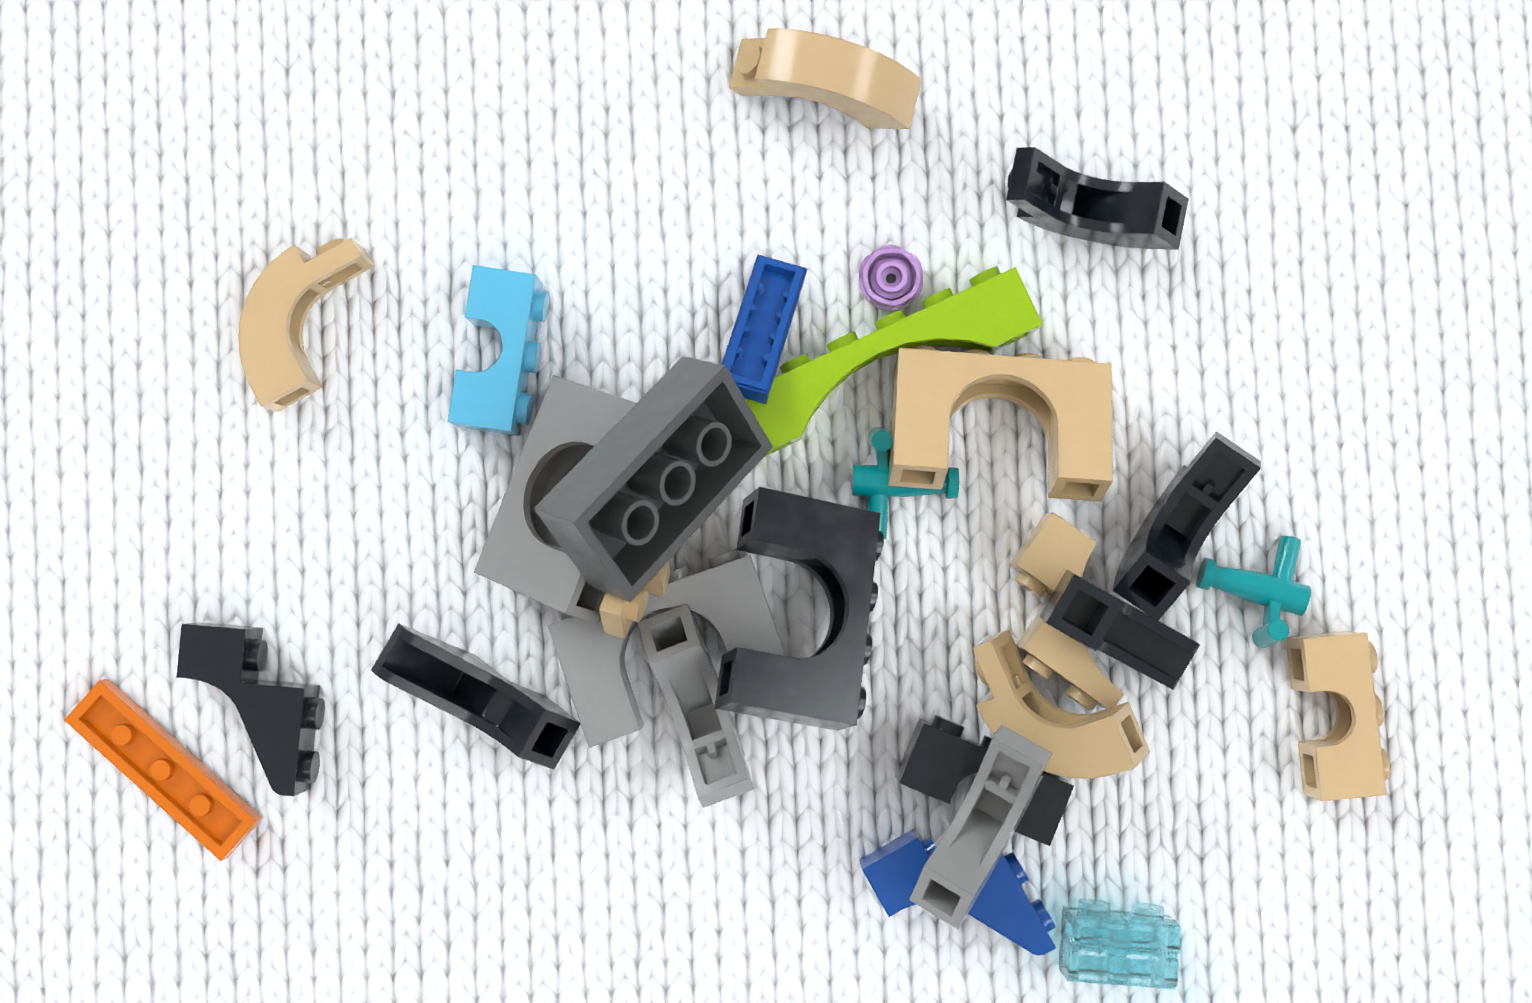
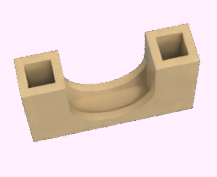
M927 345L898 349L893 378L892 446L890 447L888 486L942 490L948 471L951 417L970 402L985 398H999L1015 402L1026 408L1037 418L1044 429L1048 442V498L1102 501L1113 482L1111 363H1098L1086 357H1074L1068 360L1044 359L1033 353H1022L1015 356L991 355L987 351L980 349H969L963 352L938 351L936 348Z

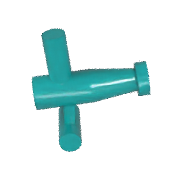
M883 427L871 429L868 439L876 451L877 465H853L851 491L852 496H868V511L881 513L879 531H882L884 539H887L888 497H913L945 493L946 499H957L959 493V469L948 467L942 490L888 486L889 464L887 450L892 446V437Z
M1280 536L1272 575L1217 566L1216 560L1204 558L1196 579L1197 588L1209 590L1210 587H1214L1248 602L1264 606L1263 626L1256 629L1252 635L1254 644L1259 648H1267L1284 640L1289 634V627L1284 621L1280 620V612L1284 611L1302 616L1307 610L1311 596L1310 586L1293 581L1301 540L1292 536Z

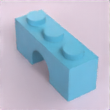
M473 265L465 318L474 326L498 330L502 338V352L498 361L487 370L470 372L456 369L447 422L461 428L514 436L520 435L521 424H529L533 408V395L526 393L529 373H537L541 358V343L535 342L538 321L545 322L549 308V291L543 290L544 284L536 274Z

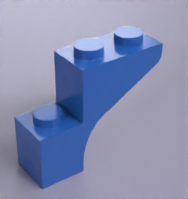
M914 828L859 859L861 869L888 917L907 907L916 905L909 899L925 863L936 848L931 837L921 842ZM1011 852L1005 856L1002 854L968 915L1033 955H1045L1056 949L1047 933L1056 928L1040 899L1030 903L1021 885L1029 881L1014 853Z

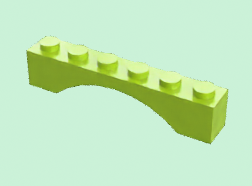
M998 266L987 269L969 280L972 287L953 295L950 288L944 289L922 301L925 309L907 317L903 310L896 311L874 323L877 331L859 339L855 332L848 333L827 344L829 349L827 354L810 360L808 354H803L782 364L779 367L782 374L774 378L766 405L745 399L773 446L765 456L800 441L811 417L834 389L850 375L870 363L898 353L899 348L927 345L931 347H952L968 350L980 349L991 353L1034 333L1043 323L1017 268L1014 267L1003 273L1000 272Z

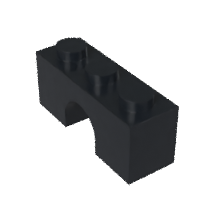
M935 715L932 723L919 718L895 777L902 785L950 804L959 782L966 776L978 772L992 738L984 735L980 744L962 736L964 726L944 717ZM1043 771L1041 775L1043 777L1015 832L1050 846L1074 785L1058 775Z

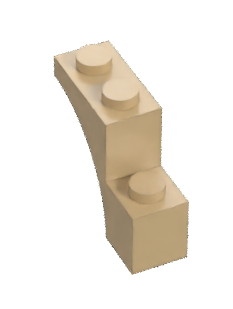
M1056 513L1044 514L1009 566L1019 572L1015 579L1018 584L1032 594L1042 598L1045 592L1050 595L1053 594L1066 569L1082 577L1085 566L1097 542ZM1046 602L1016 645L1018 649L1027 654L1022 663L1047 681H1049L1053 674L1070 685L1065 694L1091 712L1096 705L1104 709L1116 706L1124 693L1115 687L1101 672L1087 646L1046 624L1041 619L1040 614L1046 606Z

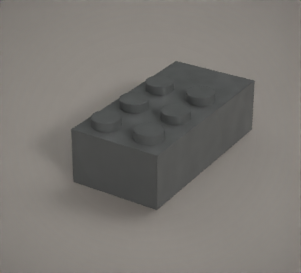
M682 356L533 509L591 587L631 602L773 446L725 365Z

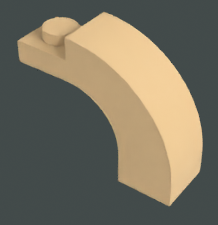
M768 28L765 38L741 39L728 88L740 96H789L819 102L844 112L868 129H910L922 79L899 62L870 48L847 40L803 30Z
M339 238L325 243L317 249V256L311 258L309 254L293 245L268 264L250 289L240 317L238 333L239 354L245 377L261 407L279 412L323 388L305 354L303 327L310 309L319 298L375 267L366 249L352 238L347 240Z
M1010 630L991 636L972 648L976 656L975 667L981 681L989 686L991 691L989 696L976 704L982 719L994 735L1000 726L1003 725L1052 752L1044 769L1045 772L1069 778H1101L1136 768L1150 753V749L1129 702L1094 713L1078 714L1062 710L1047 701L1034 686L1025 664L1022 663L1023 660Z

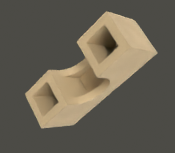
M1342 631L1286 637L1291 689L1308 693L1324 691L1333 700L1336 708V721L1327 735L1316 740L1298 741L1303 794L1320 801L1387 795L1385 780L1390 777V762L1386 751L1381 748L1379 726H1382L1384 722V710L1379 696L1375 694L1372 674L1377 670L1378 658L1373 643L1368 639V633Z

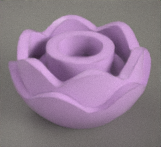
M884 245L866 256L859 269V286L863 296L873 306L886 311L900 310L910 305L919 297L923 289V269L918 257L896 245ZM893 275L896 281L888 283L886 276Z

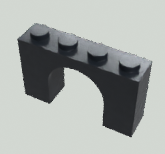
M758 487L743 499L736 550L790 561L808 570L819 581L826 593L830 607V624L823 643L810 657H788L736 647L723 654L714 709L836 731L857 725V719L862 716L866 705V690L864 687H861L863 666L869 661L872 651V637L870 634H867L869 613L874 610L878 598V585L876 582H873L875 562L879 559L884 544L883 532L879 531L881 513Z

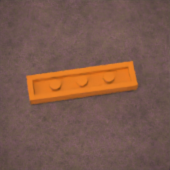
M99 680L64 719L67 724L220 861L229 858L263 819L256 810L111 680Z

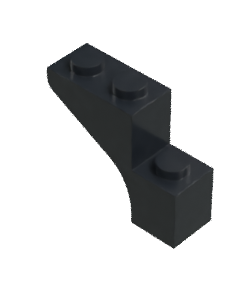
M1067 569L1040 614L1041 619L1046 624L1090 649L1098 650L1172 690L1177 686L1181 676L1201 645Z
M202 622L182 624L176 678L194 679L208 683L220 689L232 700L240 714L271 789L276 794L296 796L309 790L310 783L316 781L320 768V754L318 751H314L315 732L321 728L325 716V701L323 698H319L320 685L258 680L259 671L261 672L264 669L268 656L267 642L262 640V627Z
M400 623L396 626L371 669L383 681L486 733L517 757L553 770L581 724L545 695L510 682L475 654Z

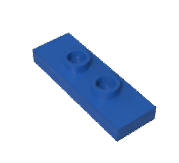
M757 254L722 365L726 366L745 399L766 405L805 281L807 268Z

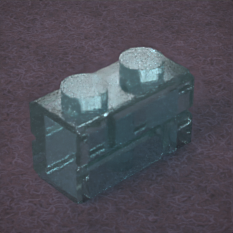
M1087 898L1079 899L1078 907L1063 906L1059 971L1067 981L1176 989L1178 984L1180 924L1169 914H1164L1165 908L1156 904L1132 903L1131 911L1111 910V903L1107 901Z

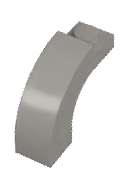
M688 604L637 622L649 666L661 687L684 749L697 798L702 807L705 808L753 790L754 786L744 758L745 753L731 712L714 709L718 676Z
M1003 725L1000 726L991 740L977 775L959 811L925 863L909 899L910 901L954 928H960L1020 823L1043 777L1041 775L1052 752Z

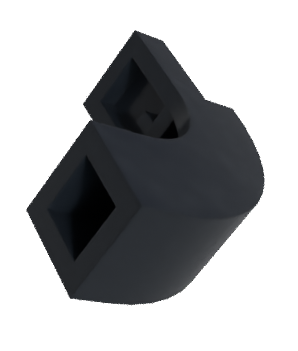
M1019 147L1016 149L1013 168L1008 176L1006 200L1018 207L1017 218L1057 234L1106 245L1140 249L1179 250L1189 198L1165 181L1122 182L1095 178L1063 166L1036 147Z
M1216 431L1188 466L1183 465L1143 521L1121 561L1115 577L1113 591L1159 621L1192 582L1193 564L1202 544L1223 513L1259 472L1261 461Z

